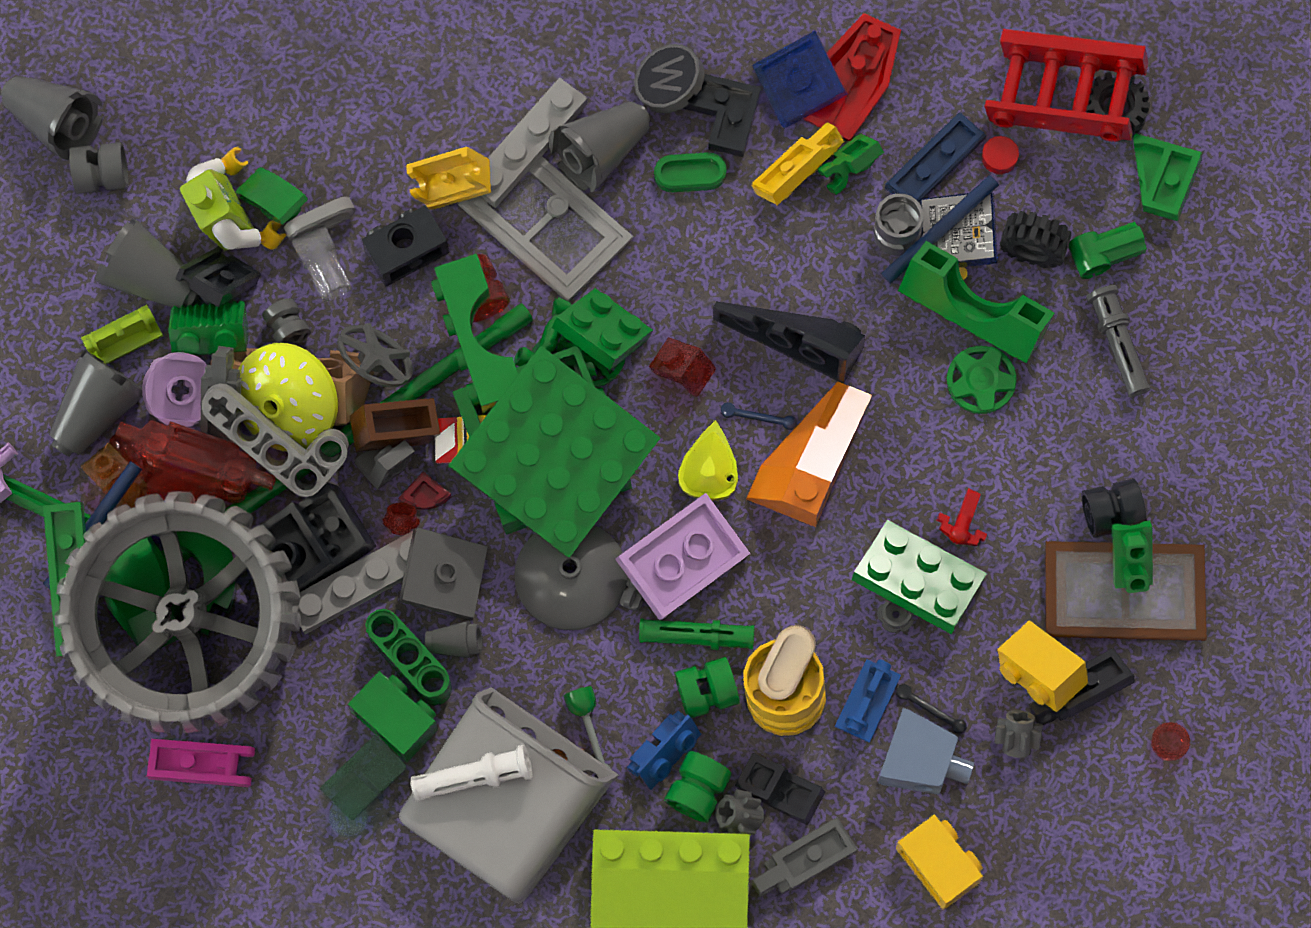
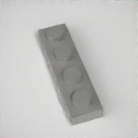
M559 78L488 157L490 159L491 193L480 197L496 208L549 149L548 138L551 131L561 125L573 122L588 105L587 97Z
M413 531L299 592L300 599L292 600V612L301 614L300 627L303 633L307 634L403 582Z

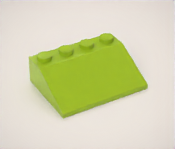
M593 830L591 928H747L750 834Z

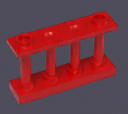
M1010 29L1002 30L1000 44L1004 57L1008 58L1010 63L1001 101H985V110L990 122L1003 128H1010L1015 125L1100 136L1102 139L1110 142H1117L1121 139L1131 141L1133 133L1130 118L1122 117L1131 76L1135 74L1146 76L1149 63L1146 46ZM1028 61L1045 64L1036 106L1015 103L1024 63ZM1063 66L1079 67L1081 69L1072 111L1051 108L1059 69ZM1099 70L1117 73L1108 115L1086 112L1095 72Z

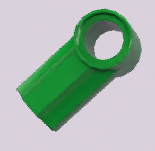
M1132 222L1101 234L1095 231L1083 233L1070 241L1068 250L1081 279L1085 280L1092 278L1093 273L1096 276L1105 273L1111 268V265L1145 254L1147 247L1140 226Z

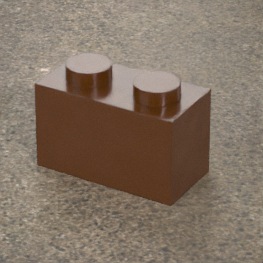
M434 398L364 404L350 415L356 452L382 450L388 445L395 448L404 440L411 447L422 446L440 435Z

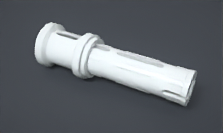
M523 744L517 746V750L498 755H494L492 752L486 753L485 756H482V760L474 763L459 765L429 774L412 776L411 787L415 800L420 801L432 796L443 795L478 785L488 784L489 787L492 786L494 788L500 786L502 781L524 777L525 780L531 779L532 767L528 751Z

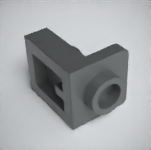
M404 440L395 448L388 445L382 450L365 451L356 458L355 465L378 490L405 470L415 451Z

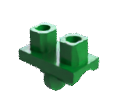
M1143 521L1136 525H1112L1113 584L1115 589L1125 588L1128 593L1148 591L1149 585H1153L1151 522Z

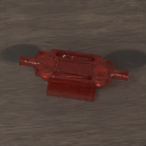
M151 420L142 429L121 421L120 426L117 428L116 437L136 443V457L142 459L144 469L152 475L147 484V495L159 494L165 500L170 492H191L195 502L200 496L209 495L222 499L224 503L225 501L240 503L245 500L251 483L272 490L277 478L270 473L256 469V460L248 453L240 451V446L235 443L171 421L167 426Z

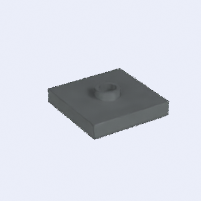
M418 527L415 528L411 538L399 602L472 620L475 614L488 546Z

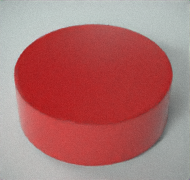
M996 136L985 143L982 152V162L987 170L994 174H1006L1015 168L1018 162L1019 149L1012 139L1005 136Z

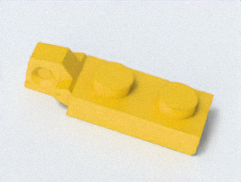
M826 123L811 138L805 139L801 137L752 183L751 186L755 193L776 205L788 198L793 190L808 176L815 173L817 168L844 143L836 126Z

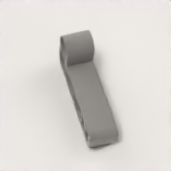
M221 383L213 385L208 389L203 398L201 408L204 416L299 496L309 497L316 494L347 458L349 446L347 437L337 429L324 430L307 449H304L233 387ZM223 396L228 400L226 408L220 407L218 410L213 408L214 398L219 400ZM236 408H239L241 411L237 413L233 423H230L228 420L231 413L234 414ZM243 420H252L258 425L259 432L253 436H246L240 431L239 423ZM326 441H335L340 445L342 451L337 456L329 457L322 452L321 445ZM280 444L286 448L288 456L283 460H275L270 457L267 449L271 445ZM301 469H310L316 474L317 480L312 484H303L297 479L296 473Z

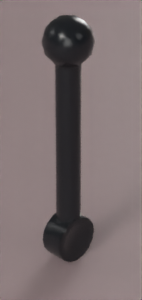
M902 684L897 688L896 693L899 699L912 701L951 725L953 731L957 734H962L966 731L967 724L964 720H955L912 693L910 686Z

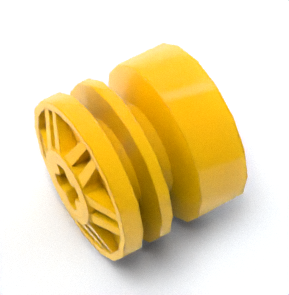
M772 640L759 646L747 660L743 671L747 707L754 721L765 731L780 736L797 735L810 729L822 716L826 705L823 666L814 652L795 691L784 699L769 698L761 691L758 677L776 641Z

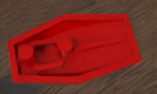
M863 13L826 53L846 94L804 116L803 120L819 128L826 123L834 125L843 139L851 141L889 87L901 30Z

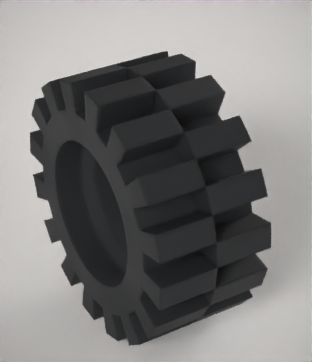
M1111 72L1105 73L1104 79L1100 76L1094 79L1087 113L1107 115L1102 109V102L1112 96L1116 77H1112ZM1131 76L1126 97L1129 112L1124 117L1130 118L1132 133L1138 134L1142 125L1145 124L1150 102H1148V91L1143 92L1145 85L1141 81L1135 84L1136 77Z
M1019 211L1018 214L1014 212L1011 213V216H1008L1000 246L1003 252H1008L1007 255L1009 257H1017V261H1027L1030 265L1034 266L1039 264L1041 268H1047L1048 265L1051 268H1055L1057 265L1061 266L1064 262L1072 233L1070 230H1067L1068 227L1065 224L1059 225L1060 221L1056 219L1049 220L1047 215L1040 217L1035 212H1030L1027 215L1025 211Z

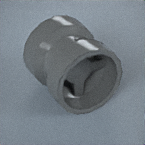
M292 298L273 303L262 314L267 327L272 328L275 332L273 338L276 343L296 345L306 340L311 334L306 321L300 319L298 315L300 312L299 307Z

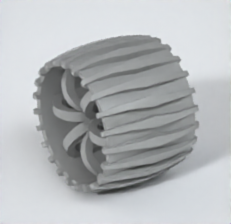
M170 492L165 502L159 494H151L138 498L135 504L136 508L131 509L127 504L121 505L107 514L108 522L103 525L97 523L90 527L83 535L87 541L80 549L78 547L74 549L66 561L70 568L66 578L63 577L58 583L56 594L61 596L60 610H57L55 613V627L61 628L64 640L60 644L63 658L66 660L71 659L77 670L73 673V677L81 688L89 686L97 694L94 698V702L106 711L112 706L122 711L120 719L133 726H138L140 719L144 718L151 720V731L170 733L171 722L181 721L184 733H194L202 731L201 722L203 718L212 716L216 727L233 721L229 709L240 704L247 713L261 701L255 693L263 686L272 690L277 685L282 675L275 671L281 660L289 663L295 651V645L288 643L291 631L299 632L301 614L292 612V600L300 599L297 581H287L285 573L292 569L287 555L284 551L274 553L271 551L270 548H272L276 539L264 525L250 530L253 522L252 515L237 506H233L225 512L224 501L213 496L202 495L195 502L191 492ZM176 531L196 532L212 537L230 548L237 556L205 585L195 590H189L186 568ZM153 535L159 536L165 552L170 580V588L164 597L105 580L110 568L126 550L145 538ZM247 569L255 581L259 598L260 618L258 628L208 612L206 607ZM99 595L154 612L157 616V620L152 625L153 632L119 661L111 660L101 640L97 621ZM186 603V608L182 612L186 618L183 621L179 619L171 620V606L173 604L180 606ZM201 628L253 643V647L244 662L226 679L210 687L198 631ZM173 636H176L182 643L187 657L192 682V693L167 694L153 691L134 682L128 675L143 664Z

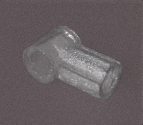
M325 225L291 240L298 258L301 259L300 262L304 270L308 269L312 281L324 302L337 300L352 290L351 284L337 258L338 252Z

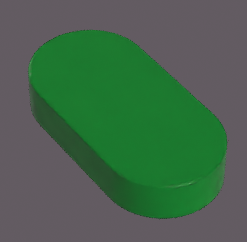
M714 153L667 155L656 163L654 179L658 187L666 192L713 190L724 183L726 179V164L719 155Z

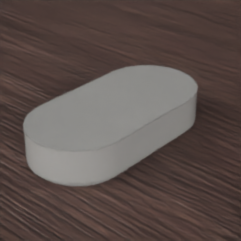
M341 197L295 217L284 226V230L290 241H302L348 220L354 215L356 209L350 197Z

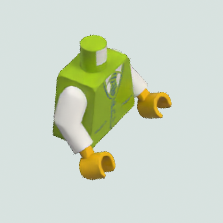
M234 147L221 160L216 158L198 164L189 171L186 178L187 183L180 187V192L201 231L219 247L223 248L224 251L258 247L260 243L264 247L273 250L287 236L286 234L277 233L282 224L273 220L267 224L262 232L254 229L227 176L224 175L226 173L234 176L248 164V161L239 162L235 158L242 151L241 148Z

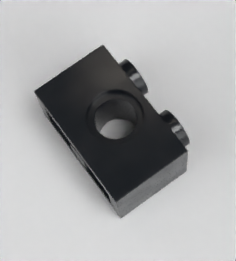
M426 205L419 209L411 208L406 210L399 216L398 220L387 226L379 225L371 229L366 237L361 239L364 251L385 287L449 254L447 240ZM401 239L413 241L407 248L395 246Z

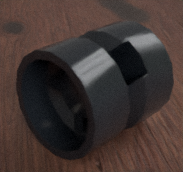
M1134 478L1113 483L1111 490H1107L1104 486L1083 490L1081 493L1084 516L1093 538L1112 534V525L1114 524L1136 525L1147 521L1142 492Z

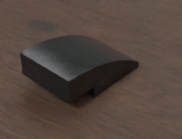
M329 482L316 494L307 497L299 504L292 502L262 524L276 539V542L270 548L273 553L284 551L287 555L292 569L287 571L285 576L287 581H297L299 592L351 565L377 547L340 487Z

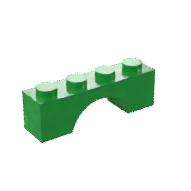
M928 241L922 245L911 259L898 289V292L911 298L914 302L922 304L943 316L946 320L954 322L975 334L978 338L984 339L1007 352L1010 356L1016 357L1025 363L1028 362L1041 344L1055 312L1024 295L1008 303H994L979 297L963 281L959 271L958 258Z
M473 254L434 267L437 279L432 280L431 284L437 302L445 300L449 313L442 316L449 337L457 335L461 348L455 349L454 352L460 370H469L472 383L466 384L472 405L480 404L482 412L485 414L494 407L518 376L513 357L498 356L486 351L473 336L472 325L475 314L480 306L491 297L478 255Z

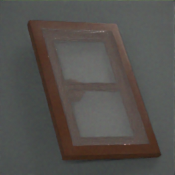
M1045 541L1046 633L1051 637L1206 641L1205 545L1153 544V585H1149V590L1145 592L1128 593L1125 588L1115 589L1113 584L1112 543Z

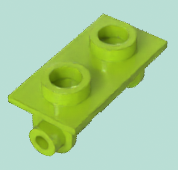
M145 305L81 337L89 353L104 361L105 364H109L162 337L163 334L151 310Z

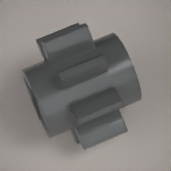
M1024 710L1009 711L1006 714V719L998 718L994 743L1003 744L1002 751L1008 756L1016 758L1027 757L1031 754V748L1039 750L1043 725L1034 724L1035 716L1030 712Z
M736 789L734 796L725 794L724 799L719 802L716 809V819L720 824L719 829L728 831V834L755 835L756 830L761 827L764 819V811L760 805L761 800L751 798V792Z

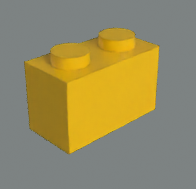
M1030 620L997 649L1000 661L999 669L1002 675L1010 683H1019L1024 687L1035 702L1040 705L1046 704L1055 712H1058L1088 684L1085 661Z
M934 814L899 840L896 850L940 907L945 910L981 882L983 875L979 871L983 867L970 850L964 852L958 845L956 840L959 836L952 825L945 819L940 822Z

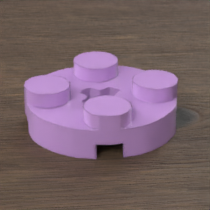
M184 352L170 353L155 359L146 372L142 384V396L147 411L160 422L172 427L185 428L199 423L197 421L201 420V378L205 374L207 364L201 358ZM178 380H183V385L189 387V393L182 394L181 400H176V395L171 392L172 386L177 385Z

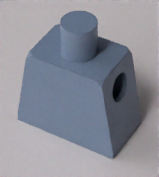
M903 708L879 776L878 784L940 794L945 777L968 784L975 763L953 755L958 741L956 735Z

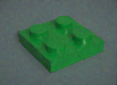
M596 288L558 315L552 325L554 330L609 370L647 342L653 329L641 322L637 316L630 314L608 295Z

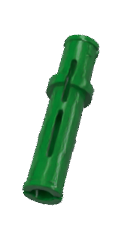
M641 618L639 643L711 646V650H719V647L749 648L753 650L755 625L721 624V620H713L712 623Z

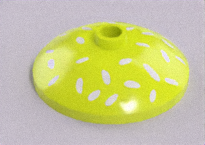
M272 343L253 351L241 363L238 369L240 370V378H242L241 395L304 449H307L321 432L333 428L338 412L337 391L329 372L313 354L296 345ZM271 401L275 402L277 410L272 406ZM243 420V423L253 435L259 432L256 422ZM274 444L270 446L274 449L287 452L286 448L280 444Z

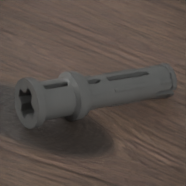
M1109 285L1089 293L1086 296V300L1089 304L1093 305L1099 321L1097 329L1102 335H1106L1128 391V397L1132 398L1147 393L1151 390V387L1146 380L1138 354L1127 329L1130 318L1127 313H1123L1117 297L1119 289L1116 285ZM1105 304H1108L1111 314L1107 312ZM1118 331L1120 337H1117L1115 332ZM1122 347L1125 348L1133 372H1130L1126 359L1121 349Z

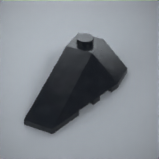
M718 301L713 306V320L843 384L864 348L865 335L861 334V330L857 326L846 321L839 323L828 318Z

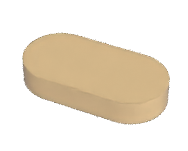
M793 625L785 628L778 635L758 677L761 691L769 698L784 699L795 691L816 647L815 638L807 628Z

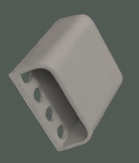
M490 687L478 692L473 698L471 705L425 774L480 761L486 753L492 752L494 755L515 751L517 746L524 744L531 762L532 778L525 780L524 777L502 781L500 786L494 788L492 786L489 787L488 784L478 785L443 795L432 796L420 801H416L412 793L401 809L399 819L412 832L515 903H521L527 899L610 785L618 778L619 774ZM498 707L504 711L505 718L496 713L491 708ZM521 729L532 730L536 735V739ZM553 751H563L567 756V761ZM591 771L598 776V778H594L584 772Z

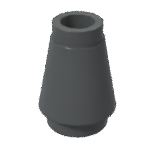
M468 620L433 631H426L425 647L431 654L472 658L474 654H481L483 649L480 624H471Z

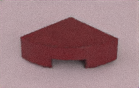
M422 471L398 499L399 502L407 507L428 510L443 505L452 496L451 493Z

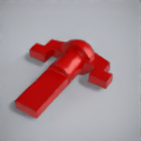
M970 488L966 491L954 526L948 524L950 517L941 512L936 521L941 523L939 530L949 537L951 542L957 545L977 546L979 540L984 542L987 533L978 529L974 535L969 532L981 493Z

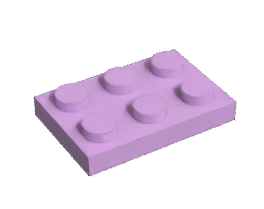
M705 493L619 555L615 560L658 619L661 620L747 557L750 552L707 493Z

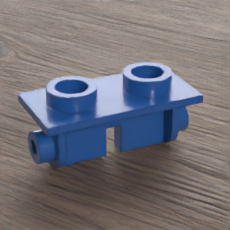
M866 659L835 727L870 743L901 674L890 670L892 666L886 661L878 659L874 663Z
M679 711L674 715L669 714L652 733L653 737L661 743L656 747L646 740L629 758L631 763L626 768L637 778L640 776L650 790L669 775L672 766L684 753H688L695 746L697 739L701 735V732L689 715L685 717Z

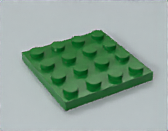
M540 346L449 463L448 467L569 558L660 440V437L544 347Z

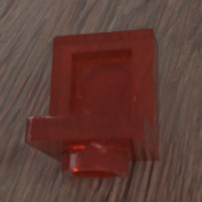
M669 337L649 365L654 374L682 384L690 395L696 397L699 396L716 369L701 348Z

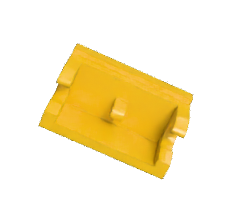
M463 147L406 164L407 174L412 179H416L420 189H410V193L416 200L426 204L429 210L491 193L490 159L469 147Z

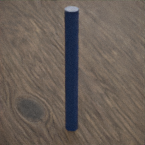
M991 175L987 176L881 273L882 277L889 284L894 282L907 270L911 259L926 241L933 245L937 243L999 186L997 181Z
M132 461L128 463L86 522V532L94 524L100 523L103 525L108 519L107 514L115 509L142 471V468ZM48 575L43 585L50 589V581Z

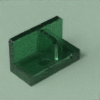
M374 735L319 789L333 806L336 805L350 820H355L375 799L379 802L384 799L382 792L406 770V765L389 747Z

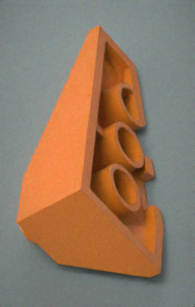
M837 382L761 464L746 499L816 527L872 395Z

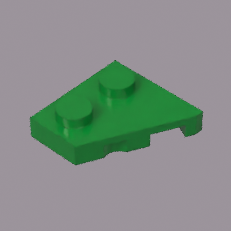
M1135 133L1133 139L1143 211L1178 221L1202 161V152Z

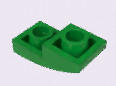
M259 167L235 191L242 201L259 208L268 219L280 224L294 219L300 213L301 206L308 200L305 194L296 187L262 167Z

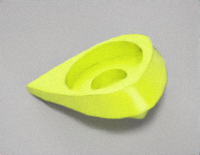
M716 420L700 435L686 453L678 472L680 488L683 493L698 499L707 493L711 500L726 499L735 492L738 484L735 457L725 434Z

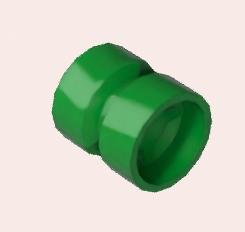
M726 657L705 662L702 670L692 666L674 672L686 716L689 715L691 718L708 714L711 706L721 710L740 704L736 683ZM706 682L709 694L701 696L698 684Z
M688 751L679 768L682 780H676V782L671 784L664 802L674 810L696 821L708 823L717 804L714 795L723 794L732 776V772L724 765L705 755Z

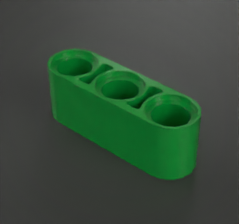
M379 609L372 612L368 616L365 626L369 640L374 648L422 701L433 706L446 702L452 692L451 681L446 669L396 614L387 609ZM388 623L394 626L393 632L387 637H378L374 634L375 629L381 624ZM412 650L419 654L418 659L412 664L405 665L399 662L400 656L406 651ZM439 678L444 681V684L437 692H428L424 689L427 680Z

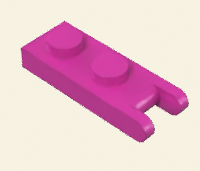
M151 739L147 777L149 780L250 787L252 778L237 776L239 756L254 757L255 748L240 745Z

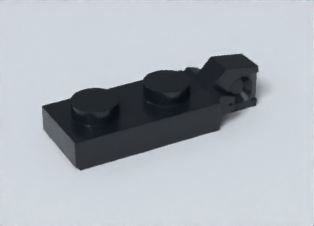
M1110 649L1086 662L1088 684L1058 712H1055L1046 704L1040 705L1035 701L1029 704L1030 712L1035 716L1036 724L1046 725L1057 718L1060 721L1065 720L1067 717L1070 718L1135 683L1134 674L1115 649Z

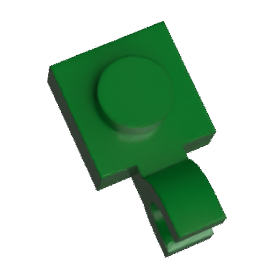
M860 133L833 154L835 159L832 162L821 165L817 170L820 175L826 178L835 173L834 180L826 187L831 193L837 195L846 187L850 172L857 174L867 170L884 151L878 141Z

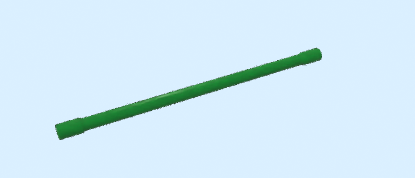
M520 303L496 319L490 327L474 338L487 351L500 341L508 339L530 324L533 318L528 309ZM453 351L379 403L416 400L460 370L455 352ZM350 422L339 430L347 437L349 446L354 443ZM326 441L321 445L322 452L329 457H334L342 451L340 445L335 441ZM299 470L296 473L297 479H302L311 473L312 470ZM273 475L228 506L225 512L231 507L237 506L251 514L288 487ZM163 549V550H161V552H162V554L164 555V557H165V559H166L165 552H164V549ZM181 549L185 562L192 556Z

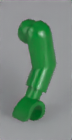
M560 297L554 299L552 318L545 325L541 339L531 351L526 347L519 348L514 357L515 365L520 367L527 364L540 346L550 353L555 350L561 334L554 330L552 325L558 315L572 306L570 302Z

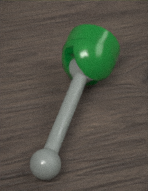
M592 686L563 695L566 706L572 714L582 717L595 759L610 768L604 761L590 718V714L596 706V697Z

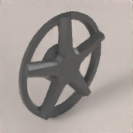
M371 323L351 325L345 327L340 332L337 341L339 352L348 366L361 377L385 387L402 386L412 377L413 365L409 358L410 351L403 349L390 336L374 329ZM365 333L366 343L347 335ZM377 338L387 343L393 349L381 346ZM344 345L360 351L358 354V359L361 362L360 367L347 355ZM392 359H402L405 366V375L392 363ZM385 369L395 378V381L376 378L370 375L369 372H382Z

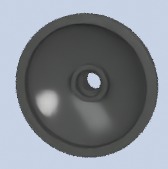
M595 525L569 558L537 534H534L524 544L515 565L514 578L519 599L525 609L535 619L549 627L560 630H581L594 626L613 613L620 603L623 591L626 590L627 575L615 560L623 552L617 542L607 532ZM568 563H573L577 566V569L573 573H566L563 571V567Z

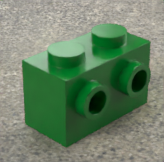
M379 671L348 703L351 713L407 763L438 731L436 722L433 719L436 713L421 699L417 703L411 700L406 695L409 689L396 676L392 674L387 678Z

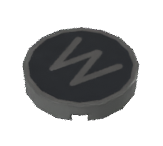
M668 44L657 48L645 57L637 69L634 80L635 93L645 106L656 113H671L680 110L689 104L687 100L693 94L696 96L701 90L705 77L703 64L692 49L682 44Z

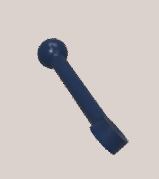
M730 402L724 403L721 406V414L725 418L739 416L780 424L787 430H792L797 425V420L793 416L782 418L737 409Z

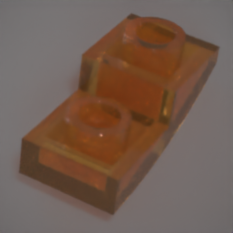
M108 442L80 467L106 495L128 465V462ZM138 475L116 507L127 504L131 509L136 508L135 504L138 498L157 493Z

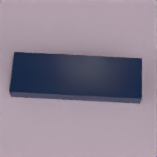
M959 112L885 184V189L891 194L912 196L920 203L985 140L986 134Z

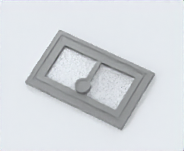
M542 156L496 208L480 196L458 203V206L568 302L633 240V236Z

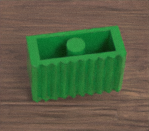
M242 300L238 303L232 301L231 304L227 302L220 307L214 304L206 305L205 303L202 306L196 304L193 307L189 304L187 307L182 305L179 308L174 305L171 309L168 328L172 353L184 352L195 356L212 355L218 350V346L234 348V353L247 352L249 330L245 303Z

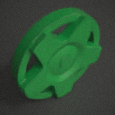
M974 346L961 351L952 360L946 381L949 394L957 405L972 413L988 414L1003 408L1010 401L1016 388L1017 378L1012 362L1002 351L994 347ZM974 354H984L981 359H975L971 356ZM1000 362L1004 364L1009 374L999 370ZM957 367L962 377L953 383V373ZM997 392H1007L1003 399L995 403V394ZM974 397L977 406L967 403L962 398Z

